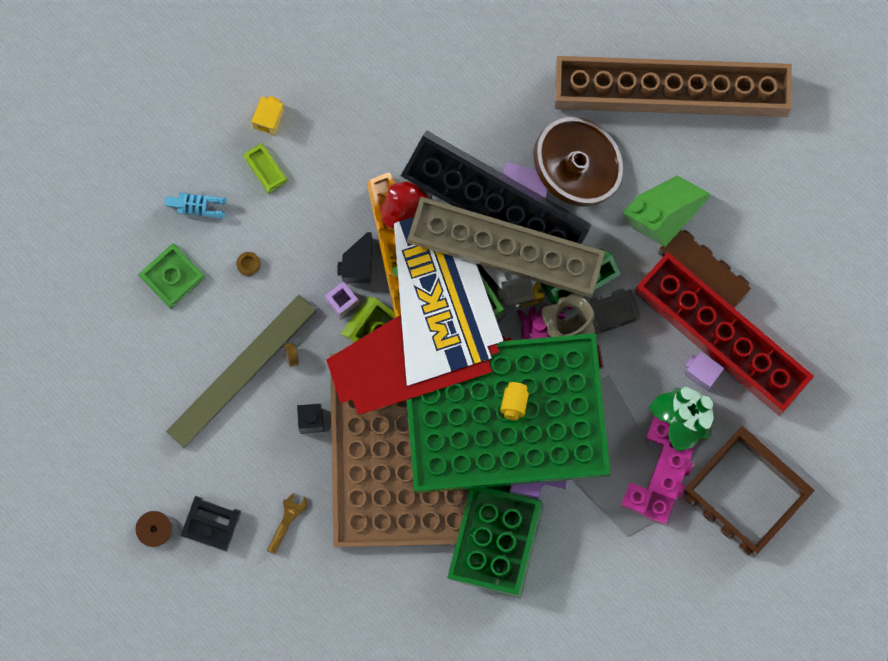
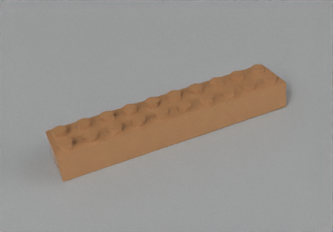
M557 56L555 109L788 117L791 111L792 64Z

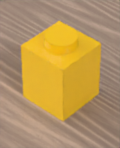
M272 96L267 98L260 97L251 121L253 129L276 135L285 111L283 103L278 98Z

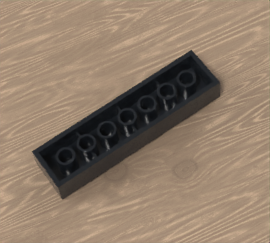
M427 130L400 175L452 206L582 244L591 227V224Z

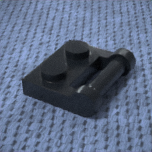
M195 496L180 536L227 552L239 522L241 510H230L203 501L202 497ZM203 510L229 519L228 526L197 516L198 511Z

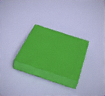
M174 243L138 274L170 309L205 279L200 270Z

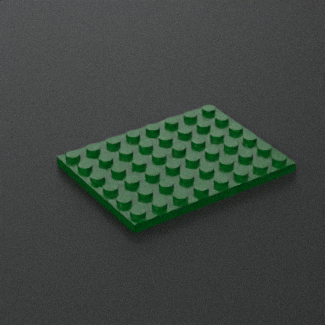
M596 333L496 343L499 352L491 355V359H488L492 370L491 373L407 399L414 493L607 477L611 474ZM510 382L521 383L528 387L527 392L529 396L525 415L518 420L506 419L504 414L500 412L504 391Z

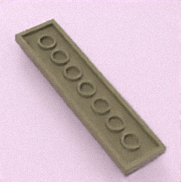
M424 197L420 198L407 239V243L590 298H592L605 251Z

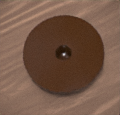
M149 511L138 519L135 528L136 535L142 544L149 547H158L170 538L172 525L165 514L159 511Z

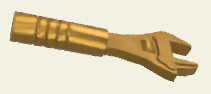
M294 493L287 500L283 499V519L267 549L269 553L276 554L291 522L307 509L306 497H303L301 505L292 502Z

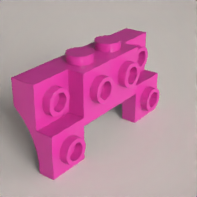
M654 416L646 440L656 443L663 448L648 488L630 482L621 506L665 526L676 497L680 499L685 488V485L681 484L684 475L689 476L693 463L689 461L694 446L690 449L676 452L669 440V423L660 421Z

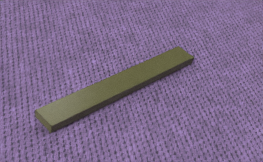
M298 295L166 432L185 448L316 313V310Z

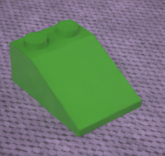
M677 175L638 195L623 214L634 230L666 247L711 195L709 192Z

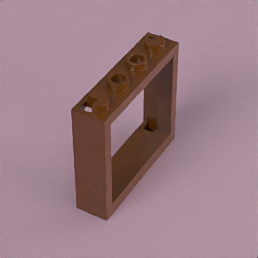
M742 425L684 488L683 493L685 494L684 499L693 507L697 505L704 511L702 515L709 522L713 523L715 521L722 527L720 531L730 540L734 538L740 544L738 547L747 556L753 555L755 557L815 490ZM738 441L800 496L756 545L694 491Z

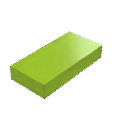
M262 142L242 155L268 194L288 182Z

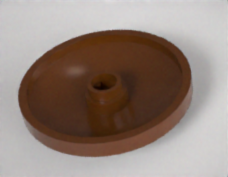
M580 117L560 118L550 123L536 140L533 152L536 172L543 185L558 199L574 206H595L607 200L619 187L623 176L621 153L613 138L596 123Z

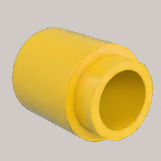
M510 382L508 387L505 388L500 412L504 414L506 419L518 420L524 417L529 396L526 385Z

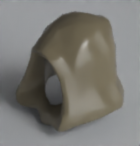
M572 293L568 297L560 298L557 304L546 305L542 308L543 321L547 326L550 337L592 334L595 332L593 325L594 311L587 300L580 294ZM565 306L575 307L579 312L578 315L565 321L558 318L559 312Z

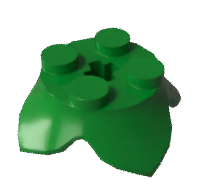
M676 387L672 392L659 395L649 405V409L657 419L669 423V440L676 452L690 449L701 438L708 440L712 435V422L714 419L713 401L710 397L704 396L694 389Z

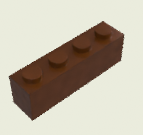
M680 230L666 247H660L658 254L661 257L669 252L733 308L736 309L751 290V287L748 286L749 282L741 275L736 276L731 272V267L723 260L718 261L713 257V253L705 245L700 246L696 243L694 236L687 230Z

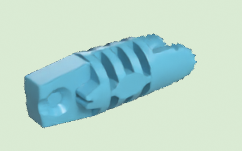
M179 192L178 198L166 196L165 206L177 208V213L224 219L225 213L222 211H208L209 202L221 205L226 204L227 198Z

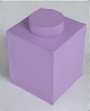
M344 281L325 295L326 303L340 320L359 307L357 297Z
M700 352L697 357L692 355L685 364V367L688 368L685 375L707 392L724 370L722 366L703 352Z

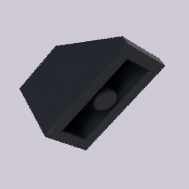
M367 232L342 254V262H338L337 275L342 276V282L371 284L372 232Z

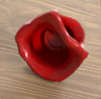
M399 181L390 185L380 207L381 221L386 226L394 228V223L415 217L420 198H428V196L417 185L409 181Z

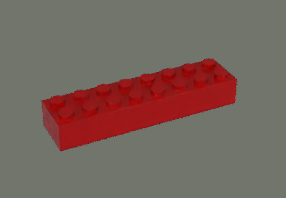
M669 252L661 258L636 286L634 293L712 360L722 366L726 372L779 417L813 379V374Z

